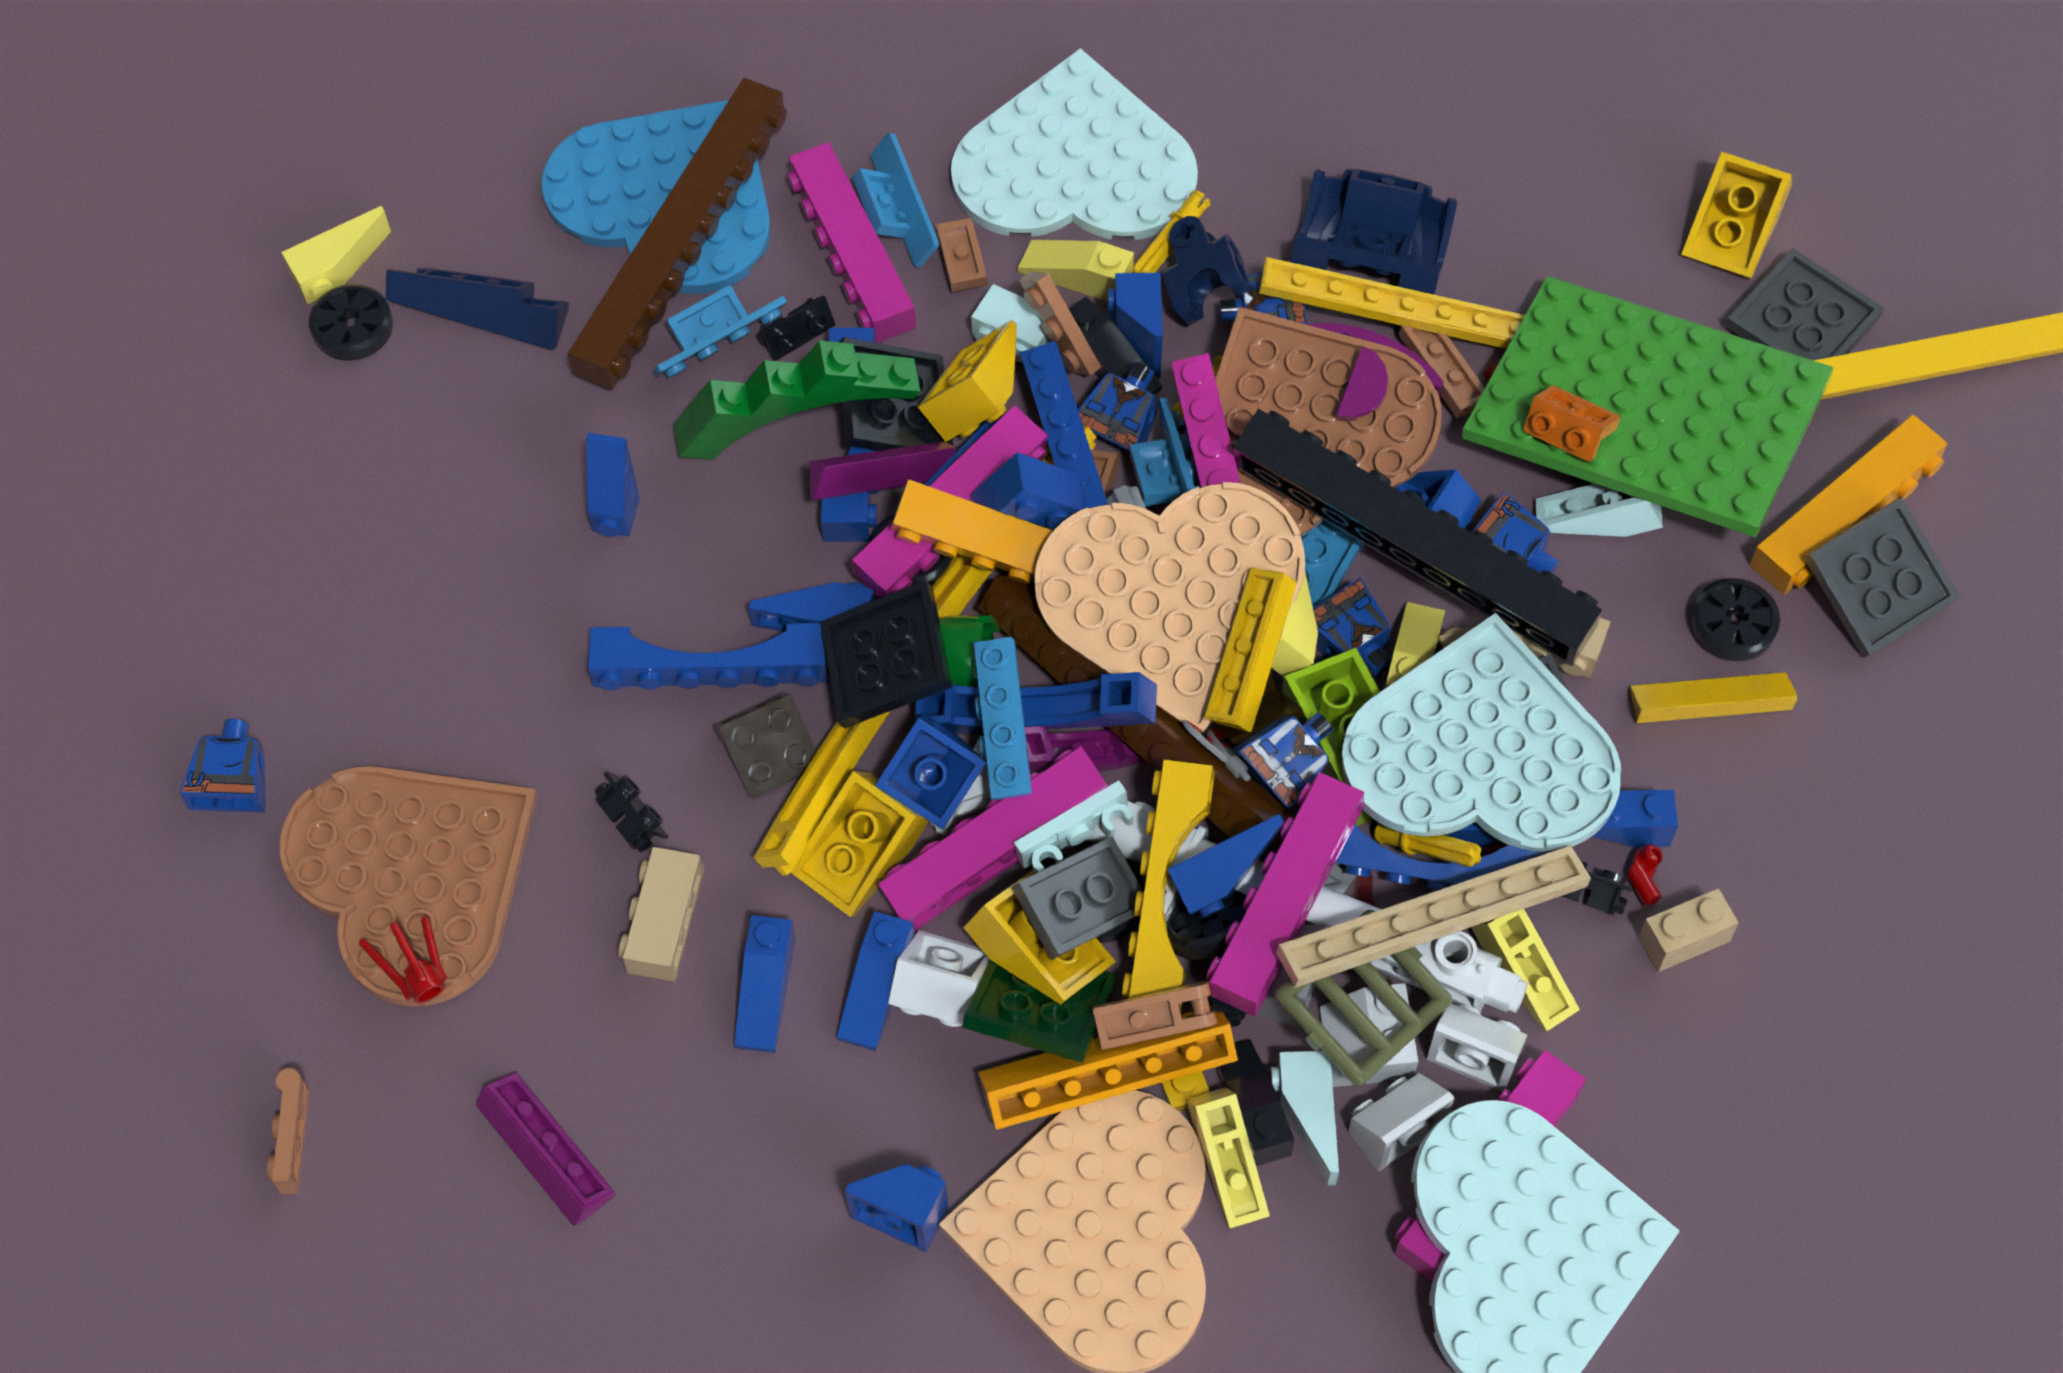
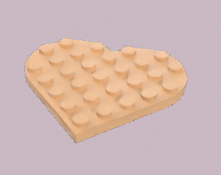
M1222 482V484L1194 488L1175 499L1160 516L1142 507L1125 503H1112V505L1097 506L1090 509L1085 508L1064 520L1055 528L1043 545L1035 570V591L1038 606L1047 626L1064 645L1108 674L1140 672L1157 684L1156 707L1181 724L1185 720L1190 721L1205 733L1212 721L1204 719V715L1250 567L1283 572L1295 580L1297 584L1290 605L1291 608L1301 589L1305 571V554L1301 534L1292 516L1277 500L1257 488L1233 482Z
M1134 1090L1061 1111L939 1223V1229L1031 1324L1062 1355L1086 1370L1095 1373H1145L1154 1370L1173 1359L1183 1350L1193 1337L1200 1323L1206 1294L1205 1274L1199 1254L1183 1230L1194 1217L1203 1195L1206 1171L1203 1149L1194 1129L1186 1118L1174 1107L1172 1108L1170 1104L1154 1095Z

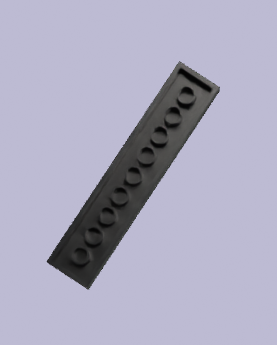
M1259 408L1257 409L1233 447L1238 470L1487 617L1496 613L1513 632L1570 666L1574 665L1597 628L1602 609L1597 607L1598 601L1580 590H1577L1576 594L1561 586L1563 581L1558 576L1547 570H1542L1539 573L1527 566L1528 560L1513 550H1507L1505 553L1492 545L1494 541L1483 532L1475 529L1472 533L1459 526V520L1447 511L1439 509L1438 512L1431 510L1424 505L1425 500L1418 494L1407 489L1402 493L1390 486V479L1376 470H1370L1369 473L1356 466L1357 461L1346 452L1337 450L1334 453L1322 446L1323 441L1315 434L1307 430H1303L1300 433L1289 427L1290 422L1281 414L1272 410L1267 414Z

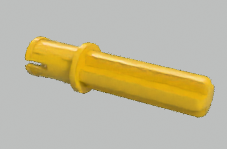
M1193 190L1177 211L1170 213L1169 218L1171 219L1135 262L1134 273H1155L1173 251L1169 241V234L1174 224L1186 216H1195L1199 219L1205 210L1211 206L1208 198L1202 203L1200 202L1205 196L1202 192Z
M1379 822L1375 828V839L1379 843L1401 848L1408 855L1420 853L1466 867H1473L1474 864H1479L1482 859L1480 856L1482 849L1475 843L1446 835L1415 836L1388 828Z

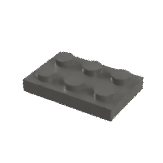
M1113 836L1011 887L1051 960L1138 917L1134 914L1136 895L1138 891L1144 892Z

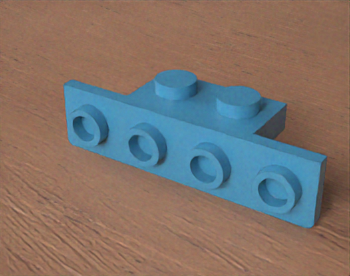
M887 133L870 154L876 171L859 168L852 178L875 232L878 235L903 238L914 266L921 268L939 247V241L897 137L893 133Z
M729 285L665 321V324L682 352L657 365L652 371L654 377L658 378L666 374L667 378L670 379L687 369L688 367L685 362L697 356L702 361L718 352L717 344L729 338L731 343H735L751 333L748 327L759 321L763 325L773 322L783 315L780 309L785 306L787 300L782 296L748 315L733 288Z
M1167 398L1159 399L1160 428L1164 439L1130 444V458L1145 506L1171 503L1182 494L1197 487L1201 488L1200 485L1194 486L1193 484L1196 483L1193 460L1186 461V458H1188L1185 435H1178L1180 433L1178 411H1171Z
M1012 637L974 642L980 695L975 698V706L978 719L983 722L984 735L980 736L979 741L982 757L987 759L991 799L993 801L1030 795L1032 793L1015 640Z

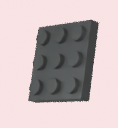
M1792 248L1728 317L1725 327L1744 339L1810 360H1818L1848 354L1879 320L1885 308Z
M1902 497L1893 500L1803 556L1862 657L1873 654L1961 598Z

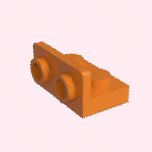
M1552 385L1533 398L1523 429L1526 433L1590 462L1595 458L1601 440L1617 429L1621 416Z

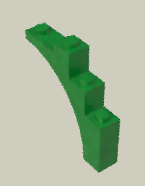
M819 340L800 363L764 360L745 383L710 379L673 424L678 455L685 458L714 460L727 446L769 422L828 404L878 398L914 399L921 392L914 358L855 352L854 344Z

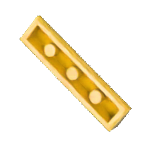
M1250 567L1204 719L1241 731H1252L1296 589V581L1285 573Z
M1786 672L1633 685L1629 688L1636 723L1793 710L1798 699Z

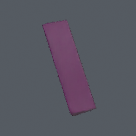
M936 442L810 461L811 499L817 500L901 487L906 485L908 479L920 484L926 483L956 454V446L946 442Z
M517 1072L483 1086L476 1101L477 1108L573 1226L583 1222L615 1196L616 1193Z

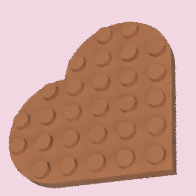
M1239 307L1215 379L1232 450L1259 408L1267 414L1270 410L1281 414L1290 422L1289 427L1300 433L1303 430H1307L1315 434L1323 441L1322 446L1336 453L1337 450L1346 452L1357 461L1356 466L1369 473L1370 470H1376L1390 479V486L1394 488L1410 480L1426 465L1439 441L1442 410L1438 392L1419 363L1405 353L1385 345ZM1364 346L1375 352L1385 364L1388 374L1386 398L1375 412L1372 411L1368 415L1358 417L1354 421L1337 419V412L1361 348ZM1191 453V460H1193L1196 473V483L1193 484L1198 486L1200 485L1193 453ZM1238 470L1241 484L1252 486L1267 493L1288 511L1300 531V536L1310 532L1324 521Z
M374 766L341 770L331 774V779L323 782L313 790L308 788L294 803L283 824L279 846L280 859L284 872L299 897L314 909L326 915L339 918L337 934L340 952L355 980L366 991L383 1001L411 1007L445 1002L464 993L476 984L489 970L500 949L538 799L537 790L534 788ZM426 916L429 918L441 967L448 979L443 982L445 989L440 995L428 1002L418 1004L415 1003L413 998L410 1000L405 999L400 988L359 945V941L361 939L367 940L405 979L404 970L409 966V963L390 928V924L392 922L398 923L418 961L426 960L428 964H431L421 923V918Z

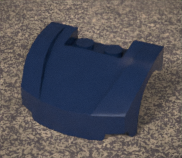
M1317 169L1313 174L1299 235L1296 234L1294 238L1290 262L1326 270L1330 259L1337 260V263L1346 267L1362 265L1371 267L1375 272L1383 275L1399 273L1401 276L1398 287L1435 294L1450 239L1457 200L1456 198H1448L1447 202L1432 196L1433 190L1431 186L1390 174L1361 169H1346L1342 177L1325 176L1324 171Z

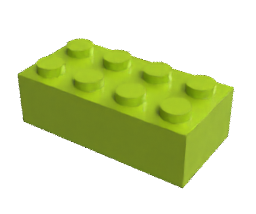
M1357 648L1284 676L1282 690L1283 695L1302 707L1304 716L1297 718L1301 725L1317 712L1321 713L1332 725L1334 730L1318 743L1329 757V761L1321 770V773L1343 783L1346 782L1341 760L1347 728L1357 711L1372 697L1380 693ZM1362 810L1355 825L1359 826L1374 819Z

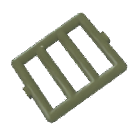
M1366 910L1359 917L1373 913L1375 911ZM1416 947L1392 955L1432 998L1417 1013L1370 962L1353 968L1404 1024L1388 1039L1331 976L1314 981L1316 986L1375 1050L1360 1065L1352 1059L1296 996L1308 984L1295 988L1289 978L1275 992L1278 1002L1308 1034L1305 1038L1307 1043L1315 1051L1321 1048L1355 1086L1365 1084L1452 1003L1451 994L1419 960L1423 955Z

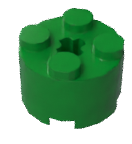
M991 615L945 616L939 618L952 684L956 686L979 687L974 642L994 639L993 632H1000L996 619Z

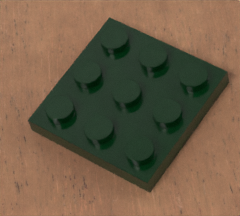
M990 960L964 1014L962 1028L1083 1063L1097 1031L1093 1006L1109 1002L1115 988L1117 974L1104 971L1060 1005Z

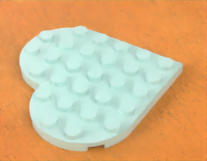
M1080 48L977 124L963 137L952 159L951 178L955 198L966 215L983 228L1001 235L1009 236V232L1031 233V237L1057 231L1074 222L1085 231L1103 238L1112 239V235L1134 236V240H1139L1159 234L1171 219L1169 218L1170 213L1177 211L1189 197V194L1196 190L1198 169L1194 153L1186 140Z
M1496 613L1367 701L1352 718L1347 728L1342 748L1341 762L1345 782L1352 787L1364 791L1363 810L1382 825L1395 831L1415 836L1449 834L1476 822L1491 836L1508 845L1530 851H1556L1570 845L1573 847L1597 833L1611 816L1620 793L1621 763L1617 750L1608 734Z
M1498 1100L1480 1101L1465 1105L1449 1113L1429 1130L1422 1140L1414 1159L1411 1183H1414L1418 1207L1415 1210L1429 1239L1445 1255L1434 1275L1430 1291L1429 1306H1432L1433 1322L1436 1331L1433 1334L1442 1355L1456 1373H1581L1680 1232L1546 1119L1534 1111L1515 1103Z

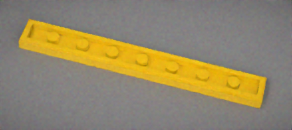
M1269 257L1265 258L1259 287V294L1397 325L1414 327L1415 329L1428 332L1443 333L1451 337L1504 349L1508 348L1525 317L1523 314Z
M2063 312L1813 360L1834 367L1832 377L1821 400L2063 353Z

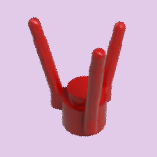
M426 916L421 918V923L431 964H428L426 960L418 961L398 923L392 922L390 924V928L409 963V966L404 970L405 979L367 940L361 939L359 941V945L400 988L405 999L410 1000L413 998L415 1003L418 1004L428 1002L440 995L445 989L443 982L448 979L441 967L429 918Z

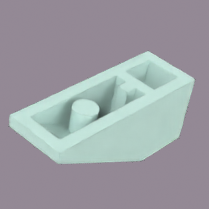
M1591 484L1536 498V518L1548 527L1550 533L1627 537L1663 528L1660 505L1598 484Z
M1323 1051L1279 1052L1277 1067H1270V1080L1275 1091L1279 1092V1099L1289 1123L1327 1185H1336L1339 1165L1331 1060Z

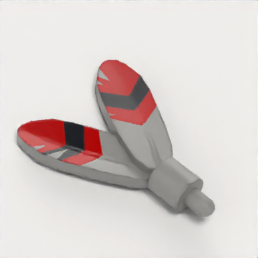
M1185 720L1183 722L1185 728L1200 743L1226 763L1225 767L1236 778L1241 777L1244 781L1250 780L1251 777L1247 772L1248 767L1231 751V747L1219 733L1209 727L1205 734L1190 721Z

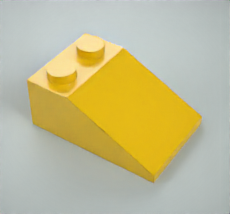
M1721 151L1681 256L1752 279L1792 186V174Z
M1013 320L959 350L918 406L945 442L958 435L962 438L970 435L978 428L981 422L987 420L988 423H991L1006 411L1004 405L1012 395L1014 386L1017 325Z
M852 771L809 838L807 846L794 869L790 872L849 917H854L880 887L878 883L886 879V874L892 868L899 865L907 856L930 822L876 787L875 785L879 778L870 772Z
M1032 870L986 903L964 926V929L991 961L1061 1005L1110 968L1116 961L1097 938L1051 960L1011 888L1018 882L1034 875L1035 872Z

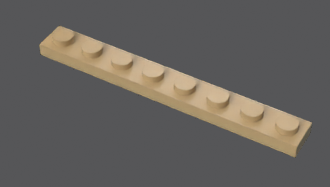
M1570 845L1279 944L1276 954L1296 988L1586 888L1591 877Z

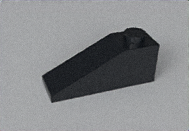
M1085 296L1069 309L1101 365V368L1093 373L1100 380L1107 373H1112L1126 380L1135 362L1147 366L1113 320L1089 298ZM1154 375L1146 391L1156 395L1162 390V384Z
M1251 1039L1236 1043L1235 1049L1238 1061L1218 1066L1216 1070L1222 1087L1228 1088L1237 1096L1255 1164L1259 1166L1292 1155L1294 1137L1275 1088Z

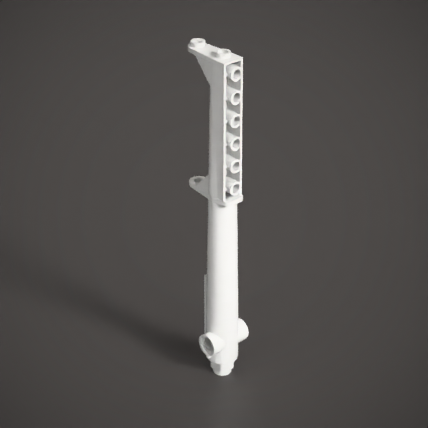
M978 739L974 750L982 756ZM987 763L945 828L942 830L930 822L931 826L936 827L937 833L946 835L957 817L987 808L988 804L992 801ZM1128 801V807L1133 815V824L1129 826L1125 819L1120 816L1112 818L1110 822L1115 828L1113 838L1125 858L1141 864L1143 851H1150L1152 836L1146 834L1149 811L1156 810L1143 802H1135L1134 804ZM1101 823L1094 827L1095 829L1091 831L1086 841L1097 844L1111 836L1105 833ZM1199 826L1197 830L1193 829L1180 847L1171 867L1217 845L1208 841V828ZM1258 860L1236 891L1247 896L1253 886L1260 887L1265 877L1262 874L1264 862ZM1170 874L1165 891L1164 913L1166 921L1181 899ZM1323 886L1304 925L1326 924L1335 926L1358 918L1366 910H1374L1376 912L1382 909ZM1458 931L1415 946L1423 955L1419 960L1451 994L1453 1003L1472 1006L1480 1013L1485 1004L1506 1013L1508 1011L1517 1013L1529 983L1521 980L1520 975L1500 968L1502 958L1477 948L1475 941L1467 933ZM1393 955L1370 962L1377 971L1423 989Z

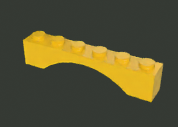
M1164 760L1162 771H1155L1152 795H1158L1156 811H1149L1146 834L1152 836L1150 851H1143L1140 874L1147 877L1144 892L1138 891L1136 895L1134 914L1135 916H1141L1139 931L1132 932L1130 936L1128 955L1135 957L1133 972H1126L1124 977L1122 996L1125 998H1133L1185 986L1186 973L1175 956L1168 937L1164 913L1165 891L1170 874L1168 869L1171 868L1180 847L1193 829L1210 814L1215 779L1214 768L1211 765ZM1179 1003L1180 1011H1181V1010H1182V1003Z

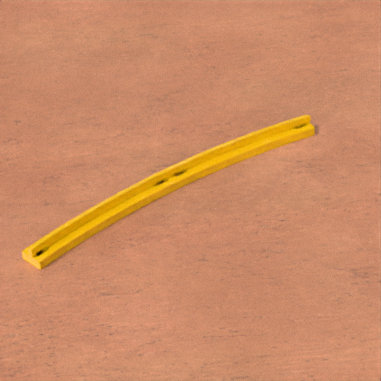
M1083 425L1090 449L1093 450L1096 445L1094 442L1096 435L1088 426ZM1047 445V454L1042 461L1055 465L1049 445ZM957 554L945 573L933 585L939 618L959 616L992 571L978 568L971 564L972 558ZM891 711L844 728L837 720L753 858L763 868L774 867L782 876L790 874L806 848L809 838Z

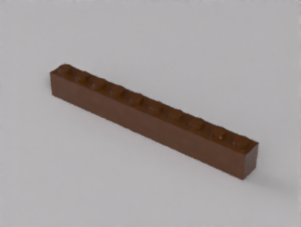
M747 78L742 79L569 350L568 357L574 375L611 390L619 378L623 379L627 375L631 359L638 349L641 350L645 346L649 330L654 322L660 321L664 316L667 302L673 292L677 293L682 287L686 271L690 265H695L699 260L702 246L707 238L712 237L716 233L720 217L725 209L729 210L734 204L738 188L742 182L746 183L749 180L753 171V165L759 155L763 156L766 153L770 137L775 129H780L783 126L787 110L784 108L781 91Z
M1008 575L995 577L978 608L985 615L993 616L999 628L1009 637H1012L1022 649L1062 685L1098 679L1101 678V674H1108L1068 648L1052 633L1040 612L1036 598L1035 583L1032 580L1030 584H1024L1009 578ZM1156 707V724L1108 726L1156 771H1162L1164 760L1213 766L1215 779L1210 814L1207 817L1230 838L1278 814L1283 816L1285 822L1289 817L1296 818L1252 778L1249 781H1244L1241 777L1236 778L1225 767L1226 763L1200 743L1183 724L1158 707ZM1282 829L1259 859L1268 857L1271 851L1278 852L1283 843V840L1280 839Z

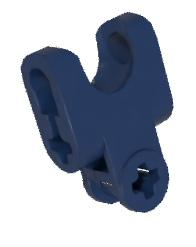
M1186 216L1174 224L1169 234V241L1171 242L1177 263L1163 270L1162 274L1174 310L1190 326L1204 317V300L1215 288L1228 286L1234 291L1235 297L1239 298L1249 292L1252 287L1240 252L1227 234L1216 239L1212 234L1205 231L1204 225L1195 216Z

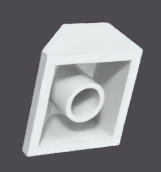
M918 930L897 960L888 1004L899 1007L901 1011L907 1014H924L938 1018L941 1023L947 1026H962L964 1014L990 959L979 947Z
M1406 983L1391 985L1409 1005ZM1364 987L1348 994L1387 1039L1404 1025L1370 987ZM1332 1002L1320 1006L1321 1024L1352 1059L1360 1065L1375 1050ZM1415 1038L1365 1084L1396 1081L1402 1077H1406L1409 1080L1414 1077L1418 1065ZM1331 1061L1333 1087L1353 1085Z
M1451 1003L1437 1024L1427 1060L1503 1092L1509 1083L1522 1052L1527 1034L1520 1032V1029L1510 1022L1503 1020L1496 1022L1481 1016V1013L1472 1006Z
M1420 1073L1409 1080L1406 1077H1402L1386 1089L1385 1093L1387 1095L1375 1103L1371 1099L1367 1100L1352 1112L1353 1118H1351L1348 1133L1376 1170L1380 1172L1421 1144L1429 1130L1451 1112L1455 1098L1448 1090Z

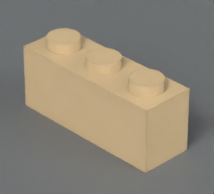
M652 847L650 859L643 860L639 873V883L642 884L639 897H633L629 910V920L632 921L629 934H623L619 946V958H623L628 974L672 982L676 981L704 874L700 855Z

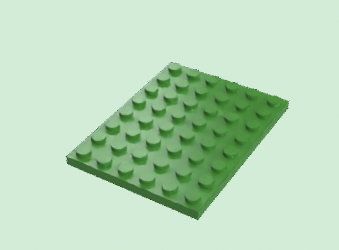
M1547 276L1463 427L1462 439L1756 538L1828 386L1834 367ZM1554 385L1620 415L1621 418L1617 429L1601 440L1595 458L1588 462L1524 431L1523 428L1533 398Z

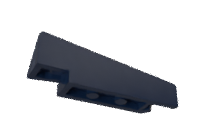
M417 268L416 273L394 269L386 270L385 296L388 301L548 350H554L558 345L569 310V302L533 298L534 282L434 268Z

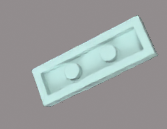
M1118 780L1015 841L1016 856L1023 868L1025 869L1032 864L1036 874L1044 870L1041 864L1044 858H1053L1056 864L1063 861V855L1059 849L1069 844L1075 846L1082 843L1090 836L1091 831L1095 829L1094 827L1101 823L1105 833L1112 837L1115 835V828L1110 821L1116 816L1123 817L1129 826L1132 825L1133 815L1128 807L1127 791Z

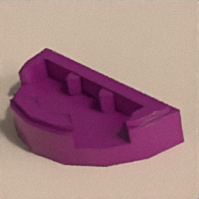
M1364 346L1361 348L1337 412V419L1354 421L1358 417L1366 416L1372 411L1375 412L1386 398L1388 374L1385 364L1375 352Z

